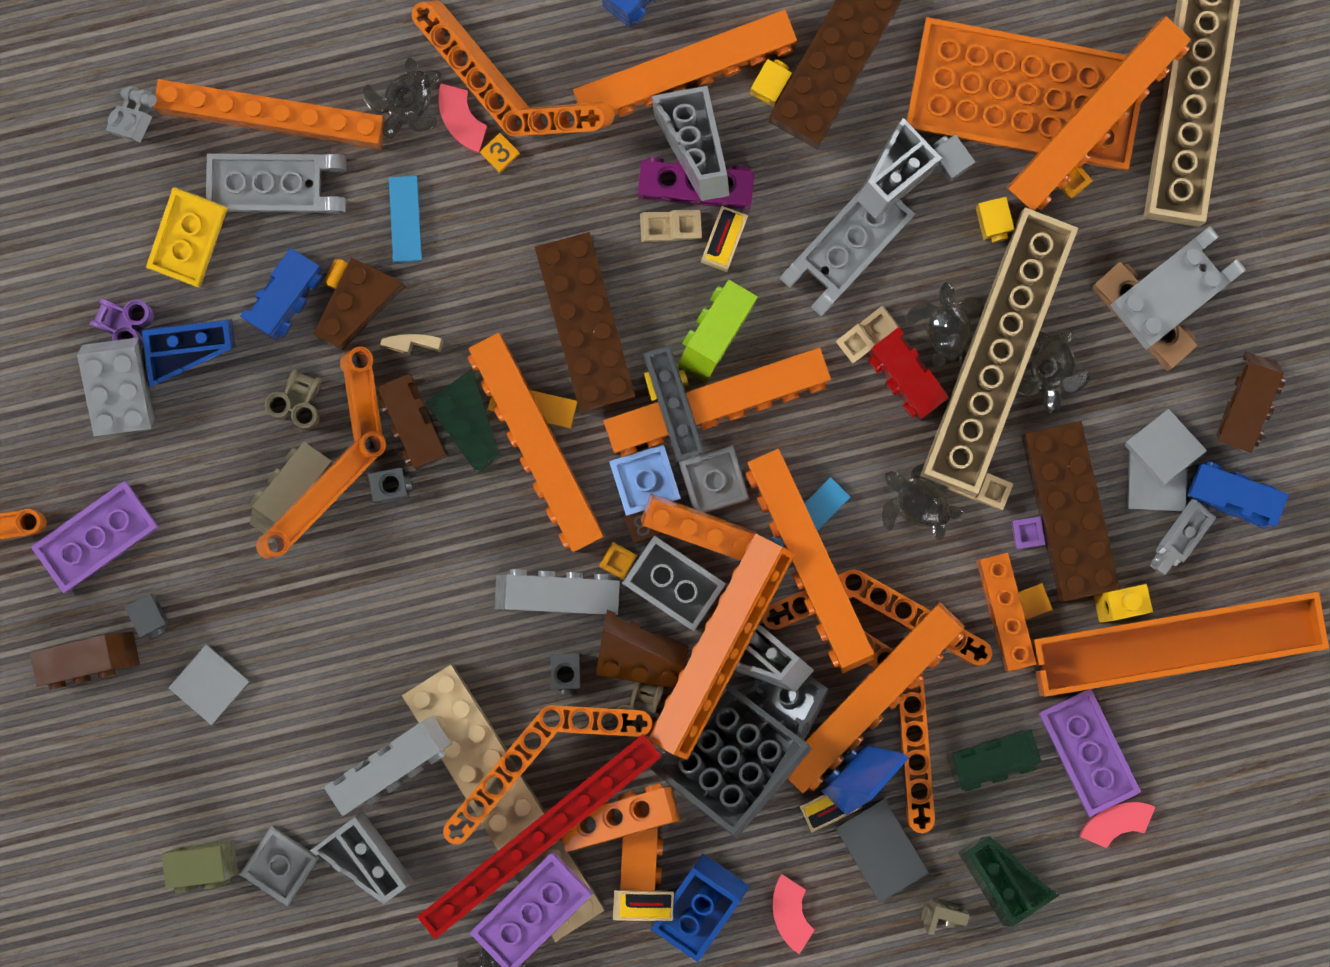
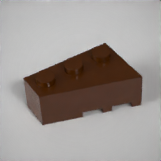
M351 257L313 335L344 350L368 323L406 286L403 282Z
M1245 351L1243 360L1247 362L1241 376L1236 377L1234 383L1236 389L1231 401L1227 403L1216 436L1219 442L1251 453L1254 446L1258 447L1262 441L1264 431L1261 428L1265 420H1270L1275 408V404H1272L1276 393L1280 394L1282 392L1286 378L1283 377L1284 373L1277 362Z
M409 373L377 387L381 398H379L380 405L384 413H389L393 421L390 427L396 440L401 439L405 447L401 453L407 466L413 465L414 469L419 470L448 457L417 384Z
M607 609L596 675L675 688L679 674L686 665L688 646L659 632L652 634L639 628L640 624L632 620L630 623L615 617L614 612Z
M133 631L102 635L30 653L37 687L48 685L49 690L66 687V681L73 680L74 684L91 681L90 676L98 674L99 678L116 675L115 670L140 665Z

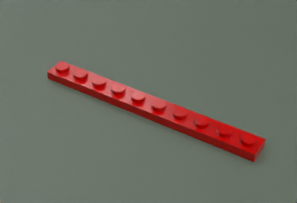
M642 734L420 913L417 918L434 939L439 937L662 757L660 752L648 737Z

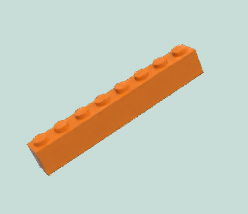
M784 9L573 89L574 97L577 104L607 103L612 107L615 115L618 114L619 117H624L634 113V108L644 104L645 107L653 106L652 96L687 90V88L697 84L698 87L707 86L714 82L713 78L723 74L725 77L736 75L741 71L740 68L751 65V67L760 66L766 63V58L776 54L778 58L786 56L793 52V48L797 45V38L787 12ZM590 114L588 115V120L593 118L600 119V116Z
M1167 16L1162 17L1006 189L1028 209L1035 211L1038 208L1041 211L1052 199L1049 194L1056 187L1059 190L1063 188L1071 179L1070 171L1075 166L1081 168L1091 157L1088 152L1095 144L1100 147L1111 135L1108 130L1115 123L1119 126L1129 116L1130 112L1127 109L1134 102L1137 104L1142 102L1150 93L1147 89L1154 80L1160 82L1170 71L1167 68L1174 58L1179 61L1190 48L1187 44L1192 39Z
M158 79L155 93L157 102L153 107L159 114L382 150L386 121L381 115Z
M498 332L469 347L471 355L467 356L474 371L480 370L484 378L480 382L488 397L493 396L497 404L493 408L500 422L506 421L510 429L506 434L514 448L518 446L523 456L519 458L526 473L532 472L536 480L532 484L540 499L545 497L549 505L545 510L553 524L558 523L562 531L558 535L565 549L571 548L572 552H575L605 537L503 335Z
M817 348L686 392V396L696 427L701 426L702 430H706L719 425L717 420L726 417L730 421L746 416L744 412L746 410L756 408L757 412L773 407V401L783 399V402L786 403L800 398V392L809 390L813 394L827 389L826 384L831 381L821 348ZM658 402L603 420L614 454L620 453L621 457L637 453V447L646 444L648 448L662 445L665 443L663 438L669 437Z
M779 448L747 462L749 472L745 473L751 488H758L761 496L757 498L763 514L767 512L770 514L773 522L768 524L774 538L780 537L784 545L783 548L795 554L791 563L796 573L792 574L798 590L803 588L808 599H805L804 603L810 616L814 614L817 616L820 624L816 626L822 642L826 640L829 642L832 650L828 652L834 668L840 666L842 673H845L874 660V652Z
M755 534L748 543L745 555L739 566L733 571L732 579L726 591L720 596L714 614L705 625L703 635L693 647L686 667L680 672L678 682L672 694L667 697L662 713L652 725L651 733L648 737L652 743L675 756L688 760L795 556L794 553L758 534Z
M939 602L805 740L812 749L787 779L802 793L808 788L814 791L824 781L821 775L828 768L833 771L844 760L841 754L848 747L853 751L863 741L864 738L861 734L868 727L873 730L884 719L881 713L887 707L893 710L904 699L901 693L908 686L913 689L924 678L920 673L927 666L933 669L944 658L941 652L948 645L954 648L964 637L961 631L965 625Z

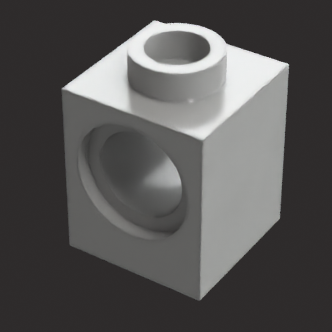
M956 134L950 139L944 136L932 145L934 150L942 157L937 167L949 183L969 170L975 163Z

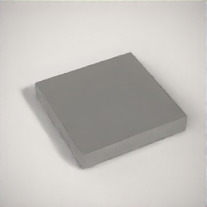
M1169 409L1125 444L1127 449L1162 487L1186 470L1207 451Z
M733 445L679 462L693 509L709 513L750 500Z
M1129 452L1127 509L1183 512L1186 508L1187 469L1162 487L1137 458Z
M206 644L170 685L169 689L210 725H214L251 681Z
M271 826L239 875L288 906L320 856H316L309 849L274 826Z

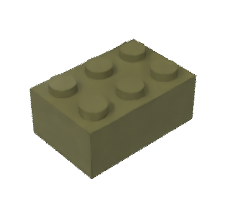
M234 840L177 847L161 854L165 888H174L175 893L193 891L192 889H196L198 886H202V884L204 889L222 887V885L231 882V878L238 874Z

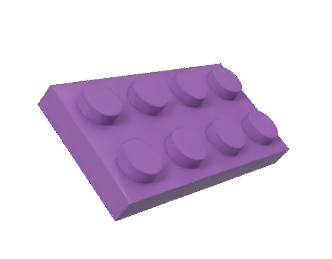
M123 481L31 548L63 594H67L157 530L159 526L128 482Z
M1092 689L1084 690L1038 712L1088 817L1141 793Z
M551 852L470 934L501 967H519L593 895V892L554 852Z

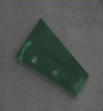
M472 369L425 402L478 474L501 458L477 379Z
M1025 729L946 754L957 788L965 790V792L982 787L981 783L992 780V783L1006 780L1009 778L1008 774L1019 771V774L1036 770L1035 765L1042 763L1031 729Z
M990 836L980 837L958 852L1003 926L1013 927L1060 896L1039 880V877L1033 872L1026 869L1012 854Z

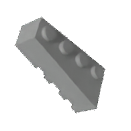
M708 86L652 96L654 117L700 200L704 201L729 196L727 171Z
M510 569V575H496L494 609L606 615L608 609L614 612L615 615H618L620 581L611 580V575L594 574V579H583V573L566 572V578L555 577L554 571H538V576H527V570Z
M432 715L390 742L389 745L369 756L368 759L345 772L341 777L324 786V789L340 814L344 816L363 803L369 807L382 798L380 792L384 789L390 793L403 784L401 778L408 775L411 779L423 771L422 764L426 761H429L432 765L444 757L446 754L443 750L452 745V743Z

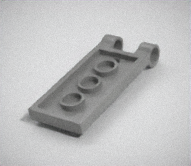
M207 154L206 199L228 207L227 212H316L344 214L346 213V198L338 196L321 197V170L329 172L346 171L347 156L341 154ZM308 180L313 181V186L310 188L306 187Z
M858 192L779 279L791 288L806 270L809 271L827 288L811 306L822 317L914 217L915 213L902 201L898 200L875 219L856 199L859 194ZM823 267H827L829 269V273L823 274L821 272V269Z
M1211 226L1110 305L1146 350L1246 271L1245 267L1236 259L1223 271L1219 272L1202 250L1219 237Z

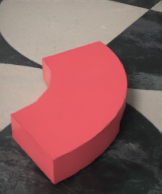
M441 83L438 100L441 117L446 128L462 146L480 154L488 128L487 125L478 121L471 114L468 107L467 90Z
M1141 802L1118 803L1095 814L1086 823L1079 836L1107 848L1111 841L1122 833L1130 831L1145 833L1155 806Z
M781 873L773 893L772 908L774 920L785 942L800 954L815 930L806 921L802 912V899L806 889Z

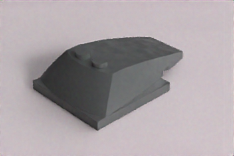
M810 675L796 692L759 679L756 680L753 687L748 690L742 689L740 692L727 683L688 760L675 756L665 750L662 757L650 769L737 839L811 751L812 748L804 740L820 712L829 690Z

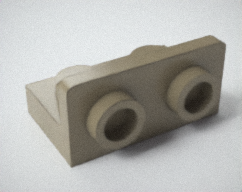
M931 898L929 904H924L920 920L923 921L927 933L934 935L938 919L942 921L941 924L958 929L959 925L967 926L970 915L963 906Z

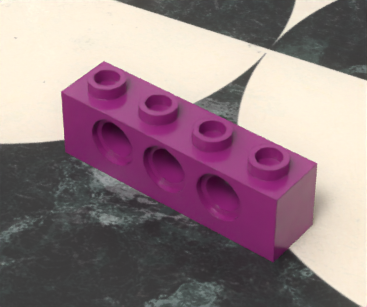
M648 157L647 161L641 160L638 199L750 210L755 172L749 171V167L739 165L732 166V169H726L728 180L733 185L732 189L729 190V196L701 201L695 189L688 184L689 178L679 160H676V163L673 164L664 163L663 158ZM670 173L675 176L676 182L672 186H665L660 182L661 176Z

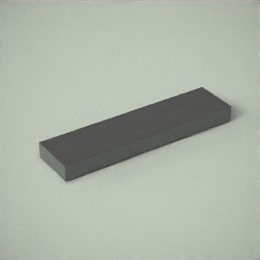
M670 344L644 352L643 357L677 463L704 455L702 442Z

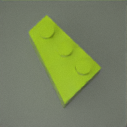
M729 279L723 288L718 286L710 298V301L714 302L709 310L704 308L696 321L700 324L696 332L690 330L682 343L686 348L678 367L707 384L718 362L721 361L725 354L724 352L741 328L758 297Z

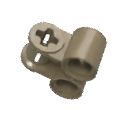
M294 368L288 378L285 392H274L268 395L265 400V410L268 414L280 420L291 416L293 423L303 430L314 429L320 422V413L311 404L319 391L322 378L316 377L314 379L300 373L299 369ZM298 383H303L305 385H308L309 387L302 386ZM277 399H284L286 401L285 410L281 413H275L273 411V403ZM305 409H310L313 414L312 420L307 424H301L299 414Z
M635 682L630 699L631 704H624L616 709L640 710L649 714L650 718L655 717L658 719L660 714L655 713V711L658 709L664 687ZM640 691L653 694L654 696L652 697L645 694H641ZM613 715V716H612L613 723H614L615 726H617V719H616V717ZM637 715L636 720H633L627 726L635 727L639 723L641 729L645 727V722L641 721V716ZM623 725L621 728L622 731H626L625 726Z

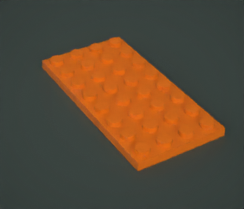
M926 17L906 121L917 132L943 137L947 136L948 138L956 134L959 140L1037 154L1127 55ZM1134 102L1127 109L1130 112L1129 116L1119 126L1115 123L1108 130L1111 135L1100 147L1096 144L1088 152L1091 157L1085 164L1122 171L1129 170L1141 102L1139 104Z

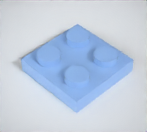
M664 444L609 461L626 516L644 511L650 493L671 501L681 499Z

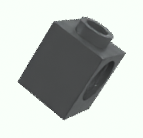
M402 467L368 474L374 503L410 497L409 490H413L410 473L405 474V470ZM391 477L397 478L399 488L393 493H388L384 487L386 480Z
M148 594L124 607L140 638H146L147 636L150 640L164 634V628L170 625L155 594Z
M580 654L550 655L551 689H558V695L575 694V689L581 688ZM562 666H569L574 671V677L568 683H564L558 678V671Z

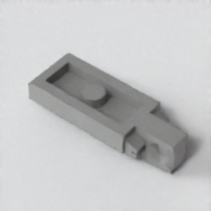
M1191 499L1159 543L1160 546L1156 549L1158 554H1156L1149 566L1156 572L1166 575L1172 565L1176 567L1180 562L1184 563L1212 525L1216 516L1197 500Z

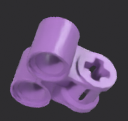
M100 298L99 303L101 306L95 320H91L89 325L113 334L112 341L122 340L125 334L132 333L134 338L139 337L142 347L143 339L140 333L137 332V328H146L153 322L154 313L152 308L141 300H131L123 308ZM143 307L145 310L143 319L134 321L132 317L134 310Z

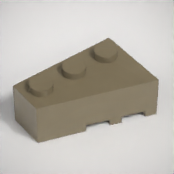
M305 442L299 448L293 447L285 458L287 462L281 470L277 468L269 477L268 483L270 485L264 492L259 490L251 500L250 504L253 506L250 525L263 534L331 466L332 461Z

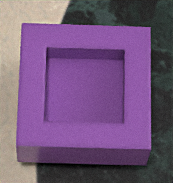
M1041 516L1011 521L1016 549L1045 545Z

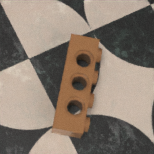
M1119 262L1091 287L1119 319L1120 317L1110 305L1121 297V287L1131 289L1139 282L1136 279L1137 273L1130 265H1123ZM1177 325L1169 331L1171 333V341L1169 343L1159 339L1147 349L1166 371L1175 367L1198 346L1194 342L1195 336L1186 327L1181 328Z

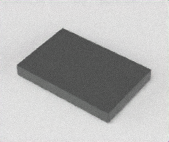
M885 798L835 827L879 903L929 874Z

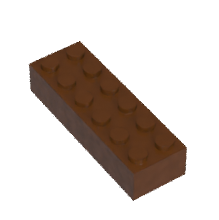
M835 0L771 112L768 122L818 150L902 0Z
M590 232L536 246L535 251L581 415L636 400Z
M1082 421L1023 434L1021 438L1038 513L1041 516L1044 539L1058 601L1064 602L1119 590L1120 587Z

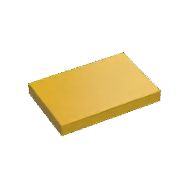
M173 187L146 268L195 287H201L228 207Z

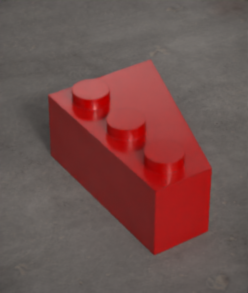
M898 327L868 352L870 359L867 361L877 374L882 372L888 381L885 382V385L894 396L899 394L904 400L905 404L902 406L912 419L917 417L920 421L949 397L932 372L926 369L919 360V354L915 348H910L902 338L904 333Z

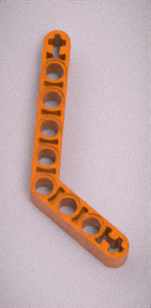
M438 0L419 2L412 9L414 23L508 135L526 136L589 132L609 127L613 123L614 111L609 104L604 102L529 107L442 2ZM446 29L450 33L449 42L444 35ZM463 51L468 55L467 63L462 58ZM481 72L486 77L485 85L480 80ZM499 94L504 99L503 107L498 102ZM569 112L574 116L573 125L568 121ZM543 114L546 115L548 119L547 126H545L542 123ZM588 115H599L600 119L593 118L588 120ZM516 116H519L522 120L521 128L516 124Z
M848 570L838 575L848 598L852 597L910 631L931 611L859 570ZM853 574L859 577L860 587L857 590L852 591L846 587L845 580L848 575ZM875 588L881 589L885 593V600L880 605L874 604L870 599V594ZM805 590L769 605L761 619L763 625L770 630H777L810 616L808 610L804 614H798L792 606L793 601L798 597L808 599ZM786 602L788 612L793 619L788 620V615H785L778 619L780 623L778 625H775L774 622L768 623L766 617L770 616L769 610L773 609L775 613L785 610L782 604ZM901 602L906 603L910 608V614L905 619L899 618L895 613L896 606ZM964 629L961 631L964 637L960 640L959 644L954 648L948 645L944 649L974 666L985 665L992 657L991 646L986 641ZM967 638L971 639L967 645L973 648L982 646L981 652L985 654L983 658L974 660L975 654L968 649H964L963 654L960 653V650L967 643Z
M864 631L875 658L865 664L875 669L878 666V656L883 652L890 653L893 649ZM923 678L915 688L911 689L908 686L901 693L904 699L897 705L901 753L905 754L909 759L914 754H920L923 757V765L918 770L910 768L909 759L902 765L906 820L909 827L917 833H927L935 824ZM910 696L916 697L919 702L918 709L912 713L907 712L904 708V701ZM912 725H917L921 730V736L917 741H910L906 735L907 729ZM916 783H923L926 788L924 796L919 799L913 798L911 795L912 786ZM912 803H927V807L921 806L922 815L928 817V821L923 822V827L913 822L914 818L919 816L917 807L912 808Z
M554 705L545 707L446 822L443 829L445 839L451 844L457 845L466 841L557 732L640 737L642 734L646 735L649 733L652 727V719L649 714L640 710ZM550 710L557 712L560 718L558 725L555 727L546 726L543 721L545 712ZM577 712H583L588 717V725L583 729L576 728L572 723V718ZM606 714H613L617 719V726L611 731L604 729L601 724L602 717ZM621 714H627L625 719L627 721L636 720L637 715L641 716V721L646 722V727H642L640 732H636L634 726H625L626 732H621L623 725ZM531 732L538 734L541 739L540 746L534 750L528 749L524 744L525 736ZM510 755L519 756L522 761L520 770L516 772L507 770L505 766L507 757ZM497 777L502 781L503 789L499 794H491L487 791L486 783L490 778ZM472 800H479L484 805V812L478 817L471 816L467 811V805ZM463 812L464 816L468 820L475 822V824L470 828L466 823L462 828L464 836L462 838L456 836L453 839L449 836L451 833L449 826L451 824L457 826L462 821L457 815Z

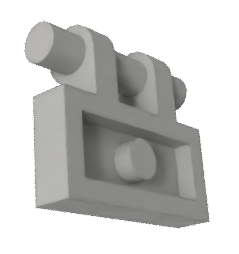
M129 86L121 90L120 95L125 102L123 106L117 105L115 110L110 113L105 130L113 135L140 143L152 119V116L148 115L151 106L156 104L157 98L148 90H140L139 88Z

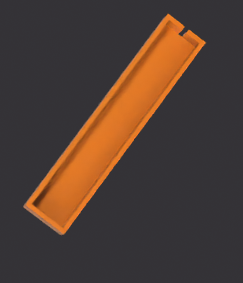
M1319 592L1031 639L1036 663L1041 667V670L1035 672L1039 695L1042 697L1329 649Z

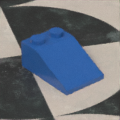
M867 745L859 751L856 749L851 750L843 760L846 765L840 771L837 768L834 769L824 780L828 784L822 792L843 813L848 815L872 800L909 758L903 753Z
M702 853L674 894L673 920L656 921L651 930L699 962L750 886Z

